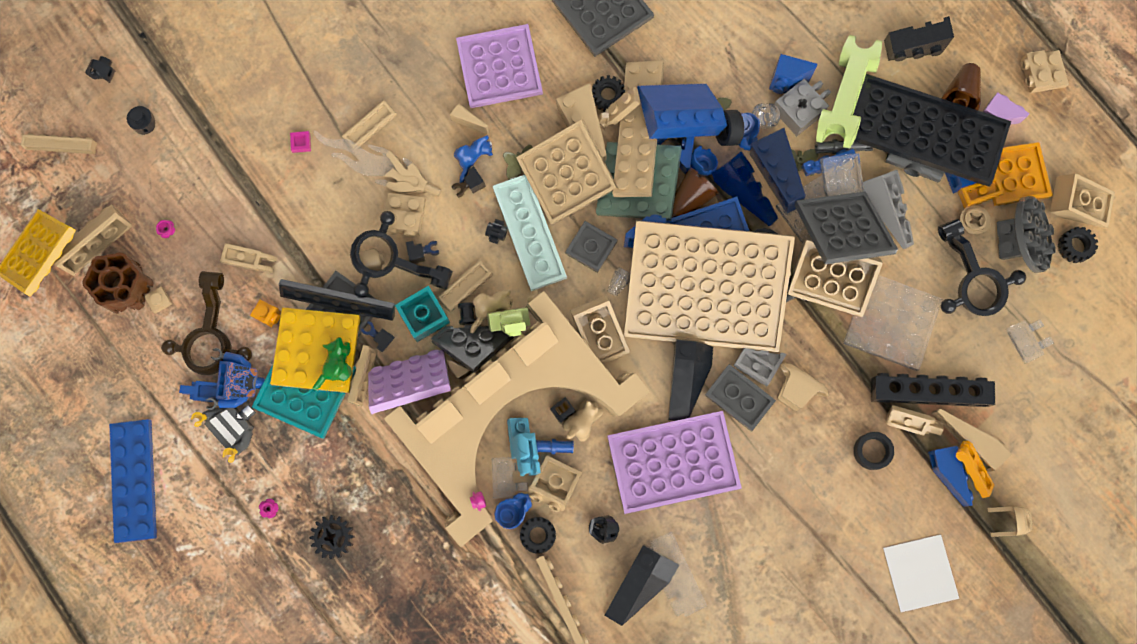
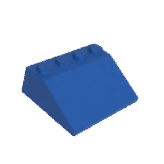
M707 84L646 85L637 87L649 139L718 136L727 126L723 108Z

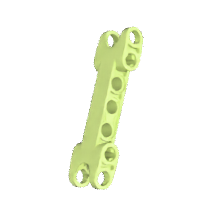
M849 35L839 60V66L846 67L832 111L823 109L821 112L816 142L823 143L828 135L839 134L844 138L843 147L851 148L861 121L860 116L853 115L867 71L877 72L881 57L882 41L876 40L873 46L863 49L856 45V36Z

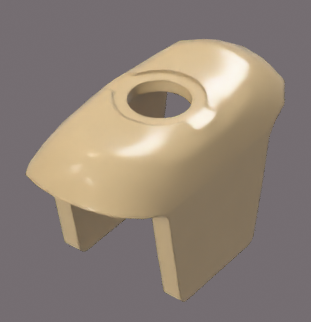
M780 364V369L785 375V381L777 399L792 410L798 411L800 408H803L814 395L829 396L827 388L806 372L792 364Z
M1024 507L988 508V512L1014 511L1017 525L1015 532L991 533V537L1025 535L1032 530V516L1028 509Z

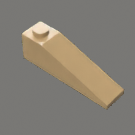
M938 409L932 413L938 421L943 422V426L960 444L963 441H970L973 444L988 472L995 471L1012 455L1005 443L998 441L996 438L948 412Z

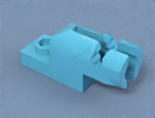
M528 418L508 419L511 459H517L520 476H525L528 473L529 476L540 474L535 433H530Z

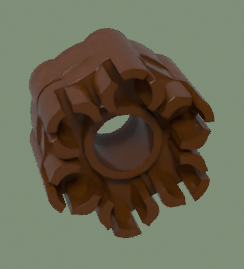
M122 252L94 257L82 281L83 287L94 298L96 304L116 314H119V311H125L127 307L133 310L142 309L145 306L140 302H145V297L142 293L146 294L151 290L147 285L150 287L154 285L153 280L143 273L140 264ZM120 277L119 284L113 288L114 281Z

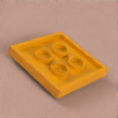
M1039 142L1003 148L994 177L998 176L1004 194L993 198L994 206L1018 203L1022 197L1033 196L1037 200L1053 196Z

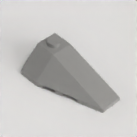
M898 170L861 182L862 191H866L880 218L900 246L906 249L914 245L910 222L905 218L907 204L902 203L901 194H904V189Z

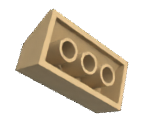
M111 204L109 207L104 208L95 219L88 221L83 229L74 233L73 239L66 244L62 250V255L55 260L54 264L74 276L133 225Z

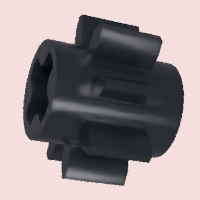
M495 219L494 223H488L485 236L489 237V242L498 244L499 240H505L508 228L504 227V221Z

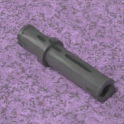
M837 139L823 143L815 142L816 154H836L844 149L847 151L854 149L855 152L873 151V148L855 141L850 149L844 148V141H837Z

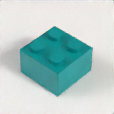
M429 286L395 305L416 342L450 324L448 317Z

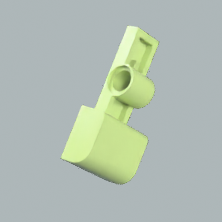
M527 307L487 313L488 326L491 332L502 330L509 336L522 335L521 331H525L526 326H531Z

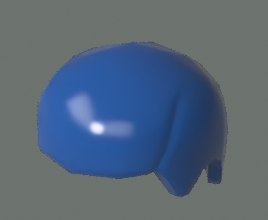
M699 146L692 153L690 165L691 168L698 172L697 174L708 176L717 169L718 160L711 152V149H702V146Z

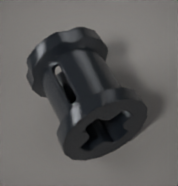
M473 303L458 304L461 319L459 320L460 325H471L476 321L474 319L473 308L475 306Z

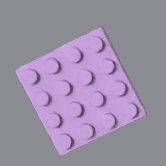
M528 24L456 38L470 109L543 94Z
M432 350L425 355H415L408 360L394 361L390 365L384 367L377 366L371 369L368 373L369 409L371 414L451 391L444 351Z

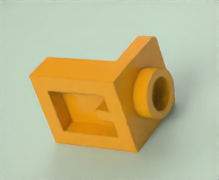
M260 299L250 316L272 328L279 321L281 310Z

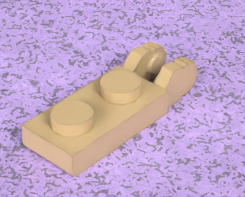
M225 243L220 262L254 271L260 270L266 273H273L274 269L272 267L260 264L262 259L276 262L277 257L264 254L262 251Z

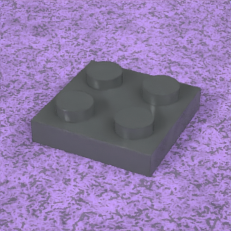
M584 221L565 254L598 273L618 240Z

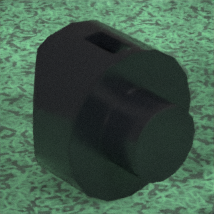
M100 56L99 60L91 59L85 74L94 80L104 79L110 83L116 71L111 67L113 62L110 59Z
M137 106L128 112L127 123L134 131L141 135H146L154 130L155 118L149 109L144 106Z
M612 516L596 517L590 521L589 533L598 542L605 544L616 540L619 525Z

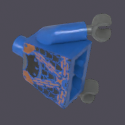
M218 348L213 349V351L220 352V356L218 358H211L215 361L221 359L223 361H220L216 398L209 397L206 399V401L212 400L214 406H207L206 408L208 410H212L216 406H219V408H236L245 403L248 397H254L255 389H261L265 379L257 377V369L252 368L251 363L242 355L230 352L222 353Z

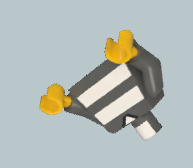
M247 405L241 411L237 408L217 407L203 413L195 412L192 414L191 420L194 418L200 420L195 422V427H199L203 421H206L204 425L226 448L223 451L222 457L231 455L228 462L232 463L235 455H239L250 445L254 426L248 420L256 412L250 405Z

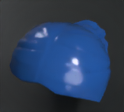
M748 112L741 113L744 120V136L738 146L750 151L751 143L758 140L760 120L754 114Z
M518 493L512 498L501 501L494 511L495 520L503 528H517L525 518L526 512L532 507L529 494Z

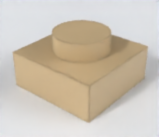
M159 287L144 296L152 312L155 314L172 305L163 287Z

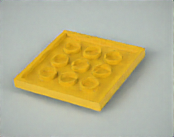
M38 209L0 263V277L31 297L39 289L40 282L44 276L50 273L51 266L55 260L62 255V250L66 244L73 239L76 230Z
M282 307L270 384L274 386L312 389L322 374L323 365L328 357V351L323 347V344H329L338 337L342 339L343 344L345 342L350 343L351 350L345 362L351 367L353 374L360 315ZM352 374L346 381L325 380L323 385L317 390L350 393Z

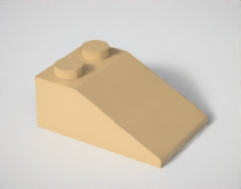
M1076 173L1057 176L1050 213L1064 219L1108 228L1115 192Z
M606 295L570 310L581 338L602 364L630 353Z

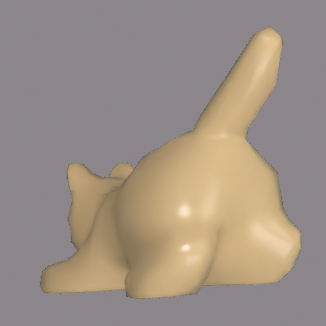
M510 290L497 292L492 297L487 294H479L474 298L473 304L477 320L471 326V333H474L477 327L487 318V313L496 312L497 310H511L513 299L509 297Z
M583 399L576 414L565 420L563 428L565 431H569L567 439L576 436L579 441H586L589 438L591 425L603 414V410L601 408L598 409V404L595 401Z

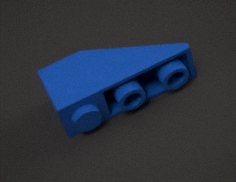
M958 446L928 452L933 472L963 507L972 506L973 494L968 488V474L963 469L962 461L956 458V453L959 450Z

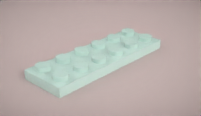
M522 175L494 185V193L530 290L534 291L567 279L539 201L526 176Z

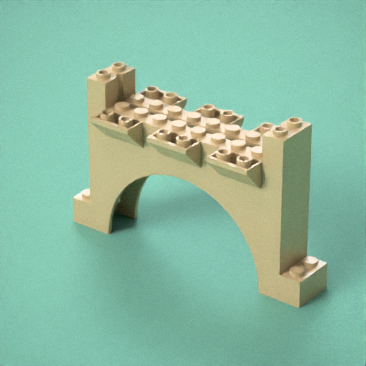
M538 291L535 292L527 300L528 304L526 307L537 320V323L525 332L527 336L520 335L510 344L512 346L511 349L507 350V348H504L496 355L498 358L496 361L492 362L490 359L480 368L482 371L480 374L476 375L474 372L464 380L465 386L462 388L457 386L449 392L450 398L446 401L442 398L433 405L435 410L430 414L428 411H425L416 419L418 421L417 424L402 405L385 412L387 416L384 420L459 511L458 514L453 512L446 518L445 529L460 547L493 521L485 507L481 511H478L477 508L473 509L470 497L473 496V492H478L475 478V460L480 439L492 418L506 404L522 394L536 389L558 387L572 389L588 395L602 404L613 416L617 414L620 417L650 392L636 373H623L615 380L544 291L541 294Z

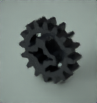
M330 515L329 520L327 517H322V523L319 521L315 522L318 526L317 529L311 528V531L315 533L314 536L309 537V539L314 540L311 547H317L315 553L319 554L322 552V558H326L329 555V559H334L335 554L338 558H341V552L348 553L349 551L346 547L353 546V543L349 542L350 539L355 538L354 535H350L353 527L347 528L349 521L346 520L342 523L341 516H338L336 520L334 515ZM332 524H337L342 529H334V526ZM331 534H336V537L333 538L334 542L328 539L331 537ZM345 537L344 543L341 546V540ZM323 545H329L333 551L323 548Z

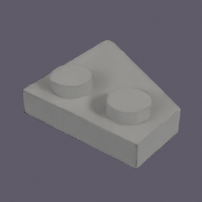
M744 348L734 367L767 387L786 354L769 353V351H755L754 349Z

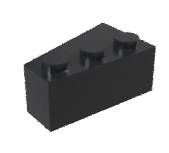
M950 16L944 17L943 22L932 24L931 21L926 22L925 26L913 29V26L889 32L884 40L888 61H903L906 58L912 57L919 59L926 55H941L954 38Z

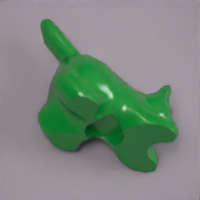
M338 337L329 344H323V347L328 351V357L323 365L322 374L312 387L313 390L320 388L325 380L346 381L351 376V367L345 362L351 350L349 342L343 344L342 339Z

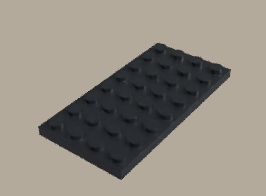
M869 74L865 76L853 114L861 117L855 142L988 187L993 182L1012 122Z

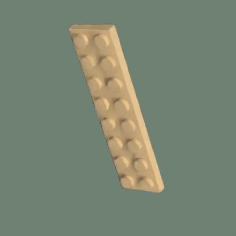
M663 61L626 62L625 92L632 87L662 85ZM641 102L639 106L620 121L614 182L617 188L612 193L614 197H652L657 139H649Z

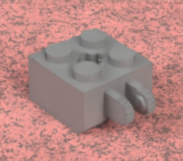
M803 79L780 97L773 106L772 110L796 137L820 118L823 109L827 110L829 107L824 99L830 95L831 91L827 89L821 95L816 92L823 85L821 81L811 87Z

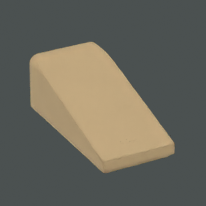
M460 104L450 113L451 121L485 134L489 133L488 125Z

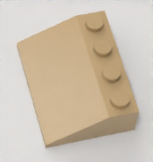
M805 235L787 294L863 317L883 262L881 258L874 257L825 265L811 237Z

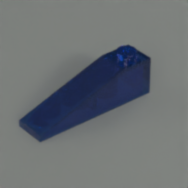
M741 151L716 169L711 175L715 183L732 198L738 197L741 205L765 224L771 226L778 219V216L770 200L763 196L761 190L763 187L760 182H756L753 176L755 171Z

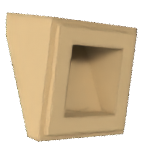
M451 360L448 361V365L456 378L464 379L472 374L464 366Z

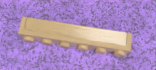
M28 134L22 136L21 146L26 150L95 154L97 143L89 137L83 139L80 137L70 138L68 136L58 137L43 134L37 136Z

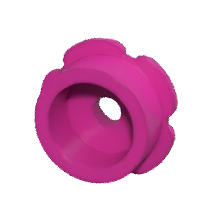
M170 220L159 221L156 225L157 234L161 235L162 238H169L170 235L175 233L174 223Z
M481 491L473 492V496L470 497L472 507L481 511L482 508L486 507L484 496Z
M266 499V501L260 503L259 513L263 518H273L278 512L279 506L273 499Z

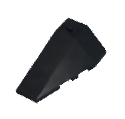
M676 340L668 420L677 421L690 418L712 367L713 346L697 341Z
M644 544L604 616L623 626L670 583L679 564Z

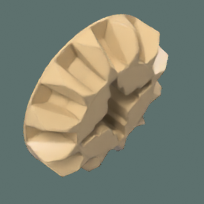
M973 205L966 207L960 214V221L968 234L979 235L990 227V215L981 206ZM980 216V218L977 221V224H970L972 218H978Z

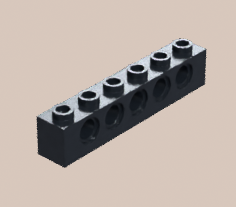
M877 373V376L871 378V402L991 407L996 405L995 381H988V378L983 377L968 380V377L948 379V376H936L935 379L929 378L928 375H916V378L909 377V374H897V377L889 376V373ZM890 383L897 387L896 393L890 390ZM910 384L916 387V393L910 391ZM930 385L935 387V394H932L929 391ZM949 386L955 389V395L949 392ZM969 387L974 389V396L969 393Z

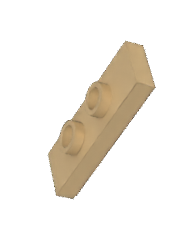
M383 100L343 134L342 137L356 151L396 117L397 114Z
M479 260L437 298L451 313L458 307V304L466 300L492 277L493 273Z
M363 345L360 358L356 363V373L351 381V391L347 401L361 407L363 406L368 388V373L373 369L377 350L370 346Z

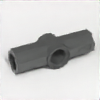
M891 153L887 154L885 161L904 169V172L910 176H922L937 183L941 181L945 173L944 171Z

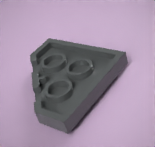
M465 325L463 328L445 326L431 338L434 345L474 373L510 342L514 336H509L502 330L491 332L489 326L480 325L474 333H471L472 325Z

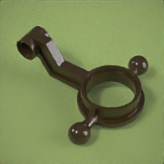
M202 271L198 282L206 305L203 327L190 332L182 345L176 344L173 340L164 341L161 350L166 355L181 352L183 360L190 370L200 375H213L219 372V364L223 359L204 367L195 365L191 359V347L199 337L207 334L215 335L220 341L222 353L239 354L248 361L252 358V351L248 347L233 350L227 335L216 329L221 304L217 290H222L224 286V275L218 272Z

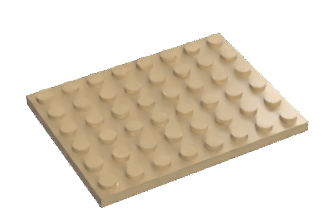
M636 220L624 337L672 342L687 340L712 346L779 352L795 236Z

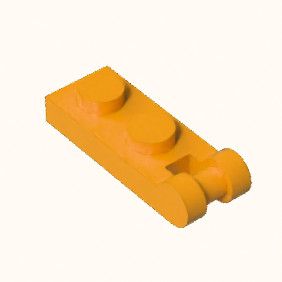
M963 441L956 453V458L964 463L965 470L971 476L974 487L979 491L981 497H990L995 485L973 444L970 441Z

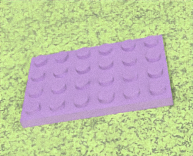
M723 411L607 435L624 514L742 489Z

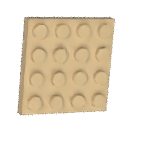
M579 120L516 157L550 224H555L617 188L583 120Z

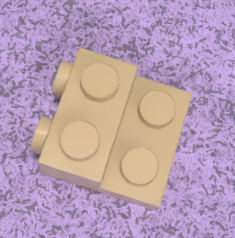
M1045 50L1030 52L1022 57L1020 65L1021 69L1024 70L1025 84L1029 88L1030 93L1064 88L1069 85L1059 50L1046 53Z
M388 193L383 212L391 211L395 215V222L388 227L386 234L395 235L396 233H403L407 237L420 236L426 202L425 197Z
M546 456L540 467L541 473L537 474L534 478L528 494L537 503L543 501L549 504L548 507L555 512H559V510L564 511L582 472Z

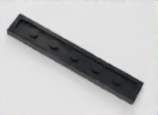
M283 279L279 282L280 297L390 321H393L395 317V303Z

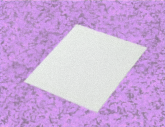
M941 535L883 548L901 612L959 599Z

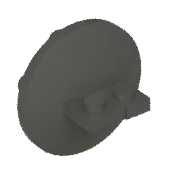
M1033 196L1022 197L1018 201L1015 218L997 222L999 259L1005 260L1022 257L1032 272H1045L1050 268L1052 254L1056 252L1051 236L1054 235V228L1048 222L1045 205L1042 201L1039 202Z

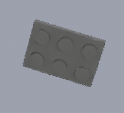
M730 364L705 394L707 398L751 432L776 401Z

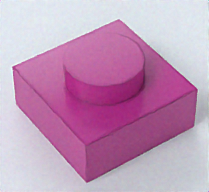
M309 131L290 133L292 153L311 151V135Z

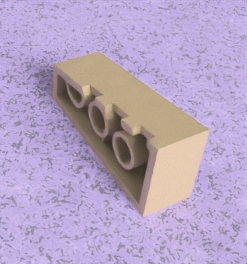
M589 83L557 98L556 105L567 127L579 120H583L605 161L607 154Z

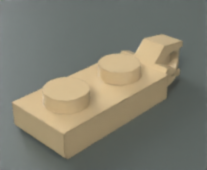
M635 87L630 88L618 100L612 103L605 110V113H601L598 116L600 126L607 128L611 124L616 125L639 106L638 89Z
M892 405L885 420V423L889 426L923 436L929 433L941 435L944 430L943 422L935 420L934 417Z

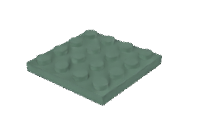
M607 142V158L604 162L614 179L618 142ZM656 146L652 197H614L612 191L598 199L596 214L599 216L641 219L656 214L671 221L682 151L681 146Z

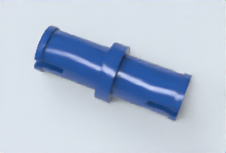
M552 439V441L536 440L538 452L556 454L573 453L574 441H556V439Z

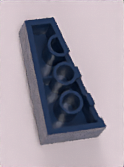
M782 128L751 143L750 156L786 214L796 210L794 206L796 201L805 199L806 195L785 128Z

